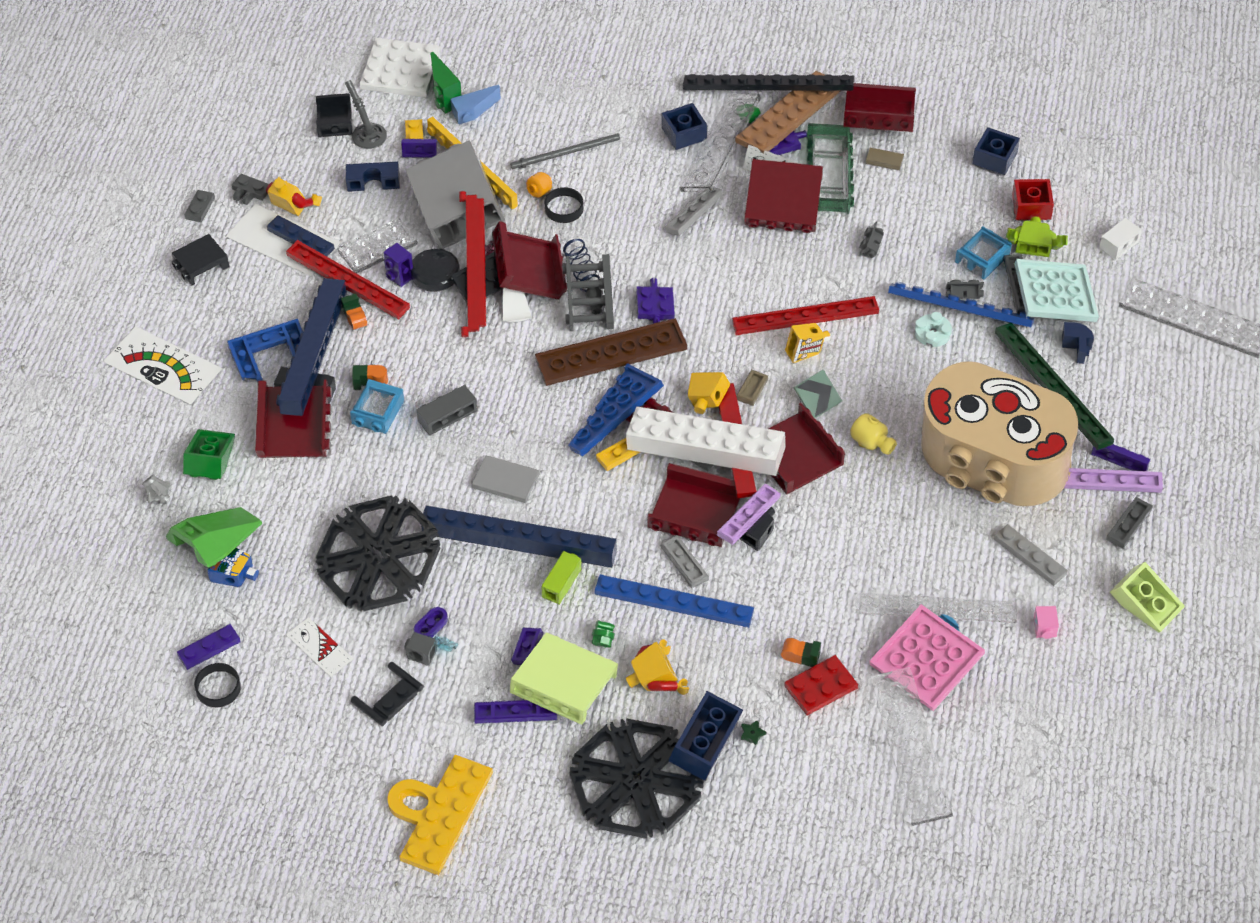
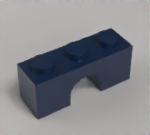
M398 161L346 164L347 192L365 191V184L371 180L380 181L382 183V190L400 189Z

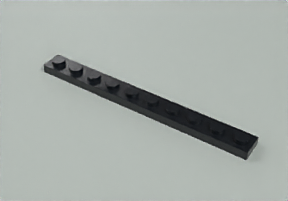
M690 74L684 77L683 90L853 91L855 77L854 75Z

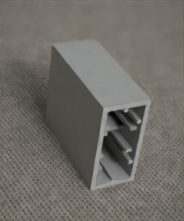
M470 140L462 144L452 145L447 151L429 159H422L416 165L406 169L428 229L440 249L466 239V202L459 201L460 191H465L466 195L476 194L477 198H484L485 229L498 224L499 221H505L482 163Z

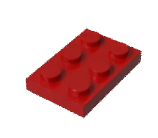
M836 655L784 683L785 688L807 716L858 689V683Z

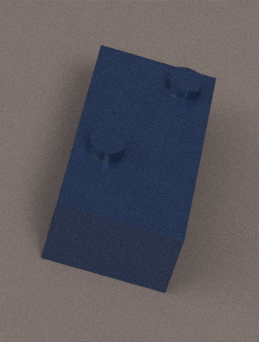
M706 691L668 761L706 781L737 725L743 709Z

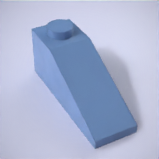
M495 85L452 98L451 110L458 124L475 120L501 99L500 86Z

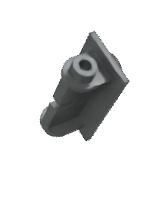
M877 221L872 227H867L864 233L866 238L863 239L859 246L861 249L859 257L863 253L869 258L877 255L879 244L884 235L883 229L876 227Z
M951 280L946 285V289H950L946 291V296L948 297L949 294L956 295L959 299H963V292H967V299H980V297L984 296V290H980L983 288L984 282H979V280H969L968 282Z

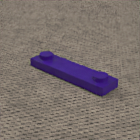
M528 700L474 702L475 724L557 720V713Z

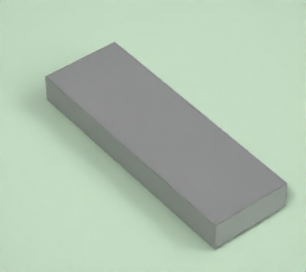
M678 535L661 543V548L691 588L709 580L707 573Z

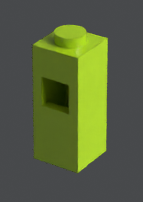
M563 551L541 586L542 598L560 605L582 570L581 558L573 553L570 554Z

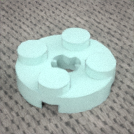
M933 312L932 314L920 317L916 321L915 336L920 343L924 345L928 343L932 344V347H938L946 344L950 339L952 333L951 323L941 313Z

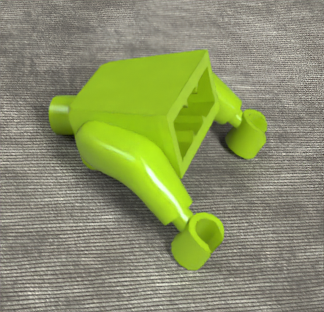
M1032 217L1030 221H1024L1022 226H1018L1015 229L1008 228L1005 237L1013 245L1017 244L1015 253L1049 257L1051 249L1058 250L1064 245L1067 246L1068 235H1056L1050 230L1049 224L1041 223L1039 217Z

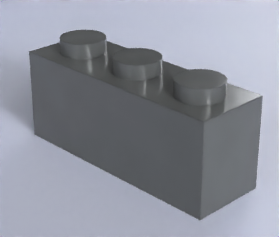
M466 385L455 388L453 391L416 409L418 422L430 436L478 411L477 399Z

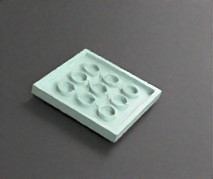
M1016 259L1014 265L1026 316L1097 322L1099 315L1086 265Z

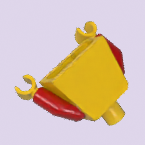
M281 177L276 178L274 182H271L266 187L271 204L296 216H299L306 207L312 205L320 206L322 196H317V194H312L311 198L305 199L298 187L288 183L287 180H282Z
M665 639L660 640L659 644L654 642L653 644L642 646L631 661L635 672L626 677V681L631 688L641 683L647 691L677 690L682 695L687 694L690 689L689 687H683L687 686L688 681L686 679H681L679 683L676 682L678 680L666 656L670 653L671 646H667Z

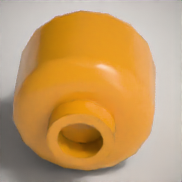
M537 172L527 179L526 187L532 196L540 198L552 189V180L548 174Z

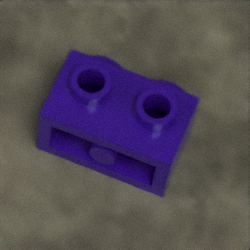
M398 243L388 247L383 252L386 269L385 275L388 280L402 287L412 280V254Z

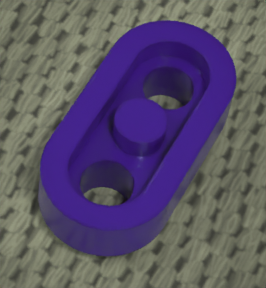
M434 607L429 610L415 624L414 632L433 638L448 622L446 610L441 607Z

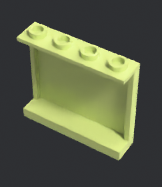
M546 632L511 678L510 693L582 725L586 720L587 710L611 677L614 679L617 677L618 663Z

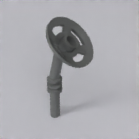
M349 80L345 82V85L353 99L352 103L355 104L354 107H356V111L359 112L363 122L353 131V142L365 149L379 147L387 138L386 130L380 124L370 123L364 108L365 105H363L364 102L361 101L362 98H359L352 81ZM357 135H359V137H360L362 140H364V141H363V142L360 141V140L357 138ZM379 137L377 141L370 142V140Z

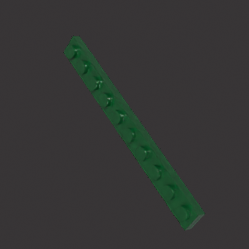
M1012 323L996 327L995 334L1042 387L1061 394L1072 404L1078 418V429L1097 450L1113 445L1114 438L1020 331Z

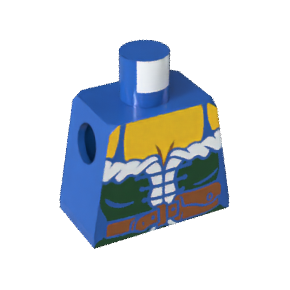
M235 548L228 556L217 562L216 565L210 566L207 570L210 582L234 587L242 586L246 578L255 581L259 574V570L252 568L251 556L238 548Z

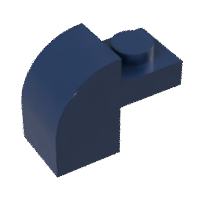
M1064 322L1062 348L1077 349V363L1084 364L1085 357H1089V352L1092 350L1093 332L1083 324Z

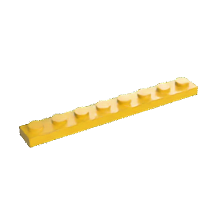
M433 116L427 119L429 135L434 136L441 146L448 149L452 145L462 144ZM481 161L494 194L501 199L503 204L508 205L511 209L518 207L517 194Z

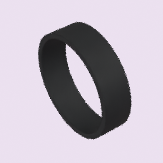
M568 187L557 188L550 191L545 197V213L548 218L555 222H573L583 213V197L575 189ZM560 196L573 197L581 204L575 212L570 214L554 213L547 206L552 199Z
M214 663L199 671L194 681V687L198 699L204 705L217 708L229 705L238 697L241 683L237 671L232 666L224 663ZM213 672H227L237 679L235 689L229 695L220 699L206 698L198 691L202 679Z

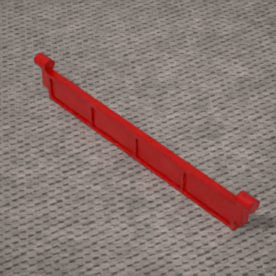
M460 191L459 201L466 202L468 327H461V337L466 338L469 337V332H479L480 327H486L484 198H477L476 194L466 195L465 191Z

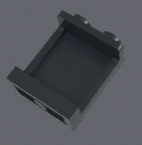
M350 94L316 96L318 137L352 135Z
M210 234L172 252L173 260L171 262L176 271L179 270L184 281H188L191 285L195 284L194 278L217 265L223 270L230 267L227 254Z

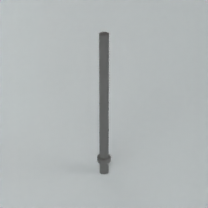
M617 133L526 159L520 158L518 161L511 162L510 166L511 169L526 168L530 164L620 140V136Z

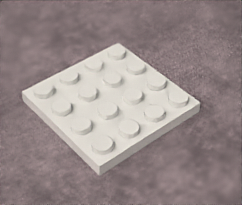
M375 38L359 84L360 89L426 97L433 78L430 53L434 52L439 57L441 46Z

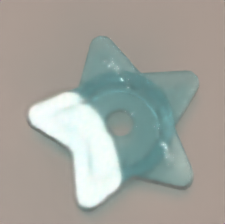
M434 637V639L438 640L437 646L442 650L452 652L453 649L458 647V643L446 637Z

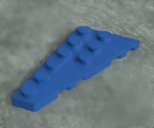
M627 363L624 367V373L618 375L615 379L616 384L614 387L607 390L595 407L596 412L593 416L589 415L587 418L586 426L579 429L569 443L571 451L583 457L635 411L636 407L642 406L649 398L656 394L664 386L662 381Z

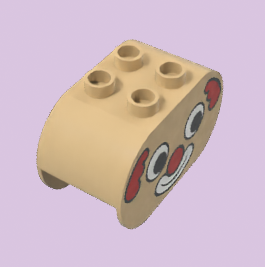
M960 362L940 371L927 387L923 410L922 452L929 466L936 473L945 477L946 481L953 487L964 489L968 486L980 491L985 499L993 503L1005 501L1016 506H1035L1056 497L1064 489L1069 479L1068 475L1070 477L1071 472H1069V468H1071L1073 444L1078 431V418L1072 404L1059 393L978 362Z

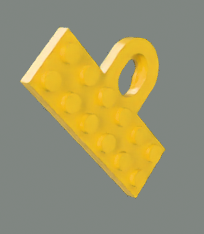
M454 755L437 788L413 779H406L396 783L388 793L389 809L395 817L416 825L400 855V861L439 876L493 773V768ZM408 796H421L428 800V805L422 810H413L406 806L403 800Z

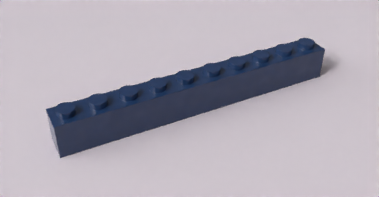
M324 278L322 284L318 286V295L314 297L313 308L309 310V319L305 321L304 332L300 334V343L296 345L295 356L291 358V367L287 369L285 382H282L281 394L277 395L276 404L279 406L280 414L303 416L342 309L341 298L347 295L345 280Z
M427 505L423 512L424 516L437 528L440 538L559 558L563 551L577 555L581 558V563L610 568L613 567L617 553L616 538Z

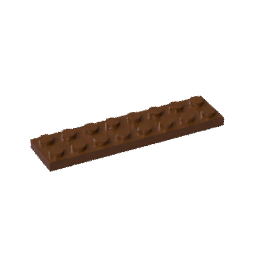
M676 318L540 352L535 354V360L544 383L548 386L622 367L627 363L634 364L687 350L688 345Z

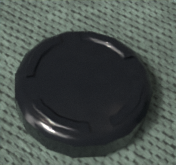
M435 248L425 250L417 254L412 260L411 278L416 286L423 290L434 292L446 290L454 285L451 275L460 271L458 259L449 251Z

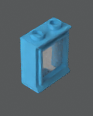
M982 226L966 244L956 251L955 263L959 264L963 258H966L968 260L967 268L972 271L976 265L983 269L981 278L985 280L1004 261V255H1010L1012 243Z
M368 379L362 394L353 410L350 411L351 423L358 427L386 434L404 402L403 389Z

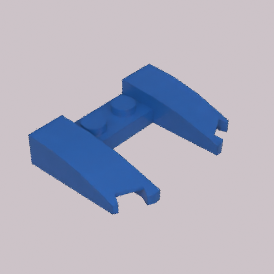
M298 319L227 341L228 349L242 380L245 381V378L256 379L257 382L263 381L253 353L286 343L291 356H295L296 345H299L300 334L303 333Z

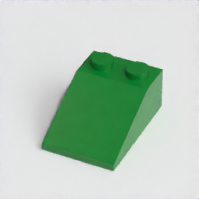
M431 52L433 90L435 93L434 102L436 107L446 114L452 111L451 99L462 96L461 82L434 52Z
M198 429L184 452L183 474L190 475L191 477H208L212 480L221 479L226 471L235 434Z

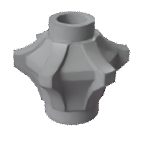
M153 474L142 483L147 493L148 503L159 501L162 504L170 497L168 490L171 485L168 481H162Z

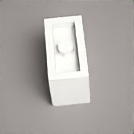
M1124 218L1101 237L1099 248L1116 260L1139 242L1142 229Z

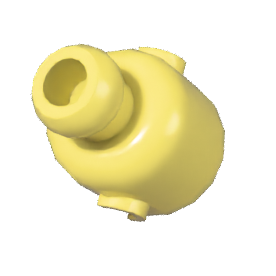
M868 413L860 415L850 429L851 437L858 442L860 447L869 450H875L879 447L882 453L889 455L897 445L894 438L887 437V426Z

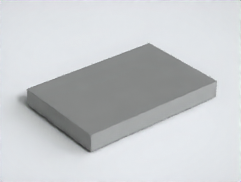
M486 455L472 482V488L526 503L540 472L534 468Z

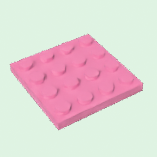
M921 604L872 657L869 663L934 711L985 654V650Z

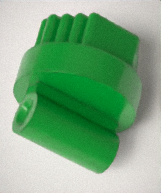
M597 620L595 629L592 631V644L610 648L615 633H613L615 625Z

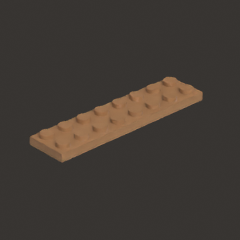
M818 71L813 73V75H824ZM791 91L735 137V143L745 148H748V145L757 147L763 154L764 150L769 152L841 91Z

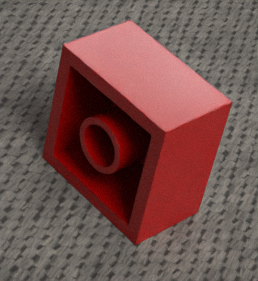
M1050 179L1014 180L1012 198L1015 219L1030 220L1032 217H1039L1041 220H1051L1054 202Z

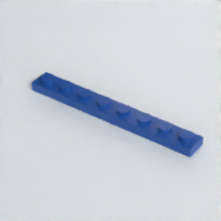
M895 282V284L892 283L889 286L888 293L1030 328L1034 323V317L1026 316V312L1017 314L1013 313L1012 309L1004 307L1002 310L997 309L995 305L989 303L980 305L977 304L976 300L966 299L964 301L960 300L956 295L949 294L947 297L941 295L939 291H923L924 288L919 286H913V288L906 287V284L902 282Z
M601 574L595 587V595L748 628L754 613V607Z

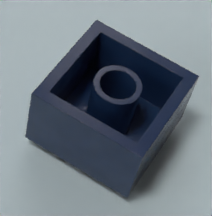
M694 103L661 113L662 129L675 150L707 140L708 125Z
M987 127L974 149L972 164L1006 175L1018 153L1020 138Z

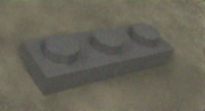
M1135 497L1109 532L1106 540L1124 549L1152 511L1153 505Z

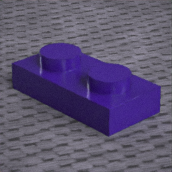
M402 139L401 141L402 157L432 158L437 155V139Z
M522 628L511 659L514 665H522L542 639L543 631L541 628Z

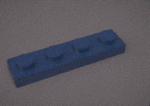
M279 215L267 225L269 232L292 244L299 240L325 256H328L335 249L333 243Z

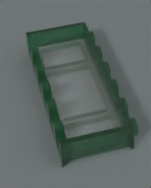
M808 123L806 164L823 166L818 211L847 212L849 214L850 207H854V197L851 196L854 192V184H851L854 177V171H851L853 169V158H850L853 155V145H850L853 141V133H850V127Z

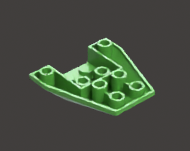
M242 507L187 518L172 526L166 535V539L176 546L186 542L194 548L197 561L208 568L216 565L217 562L228 556L262 525V520Z

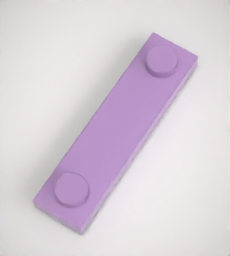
M764 484L717 531V536L734 545L780 498L781 493Z

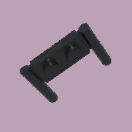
M390 662L388 668L402 679L376 702L373 708L357 696L351 698L352 704L381 726H384L387 721L391 720L417 695V692L422 691L424 688L422 683L394 662Z

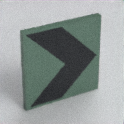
M824 370L819 371L793 387L805 408L811 411L814 418L842 402L841 397Z

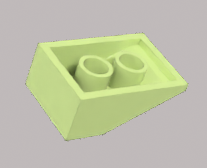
M1146 562L1133 567L1110 591L1122 607L1157 632H1161L1185 607Z

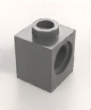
M413 632L411 638L406 640L404 646L407 659L429 666L437 652L436 639Z

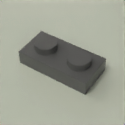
M197 190L184 214L185 219L202 223L215 199L214 193Z

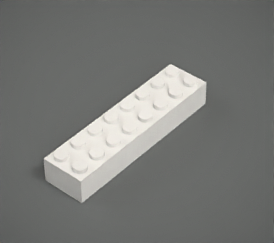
M636 407L626 433L627 450L774 476L777 474L785 450V432L643 407Z

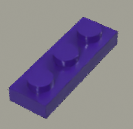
M1114 444L1099 450L1093 446L1091 455L1131 471H1148L1151 460L1141 454Z
M229 624L177 651V655L188 670L240 643V637L232 625Z

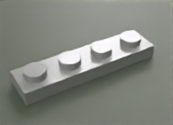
M707 186L665 226L666 232L677 236L683 234L723 196L722 189Z
M1007 524L995 534L994 540L1053 586L1067 575L1068 570L1010 525Z

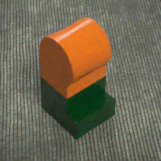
M357 293L341 298L343 312L352 329L355 330L367 326L366 316L359 303Z
M353 365L352 381L354 390H361V386L367 385L368 379L387 384L388 374L386 367L382 365Z
M787 638L783 644L781 657L790 662L813 667L819 661L821 642L813 641V643H808L794 638Z

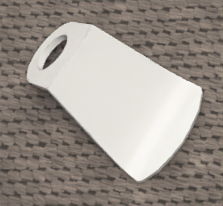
M503 288V322H520L531 319L532 316L525 293Z

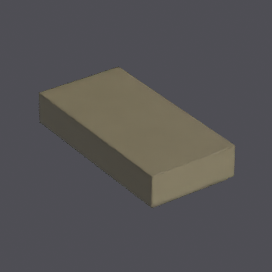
M870 147L866 164L900 171L904 154Z
M751 369L737 394V400L754 406L768 381L769 375Z

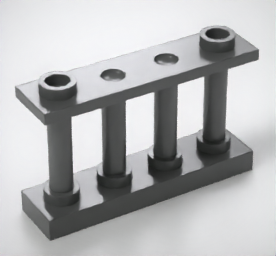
M602 254V261H599V263L571 265L569 256H566V263H562L563 274L567 275L569 314H565L566 325H570V331H574L573 323L602 321L606 323V329H614L610 255ZM596 270L603 272V278H600V280L571 281L570 272ZM596 287L604 289V295H601V297L572 299L571 289ZM598 304L605 306V312H602V314L573 316L572 306Z

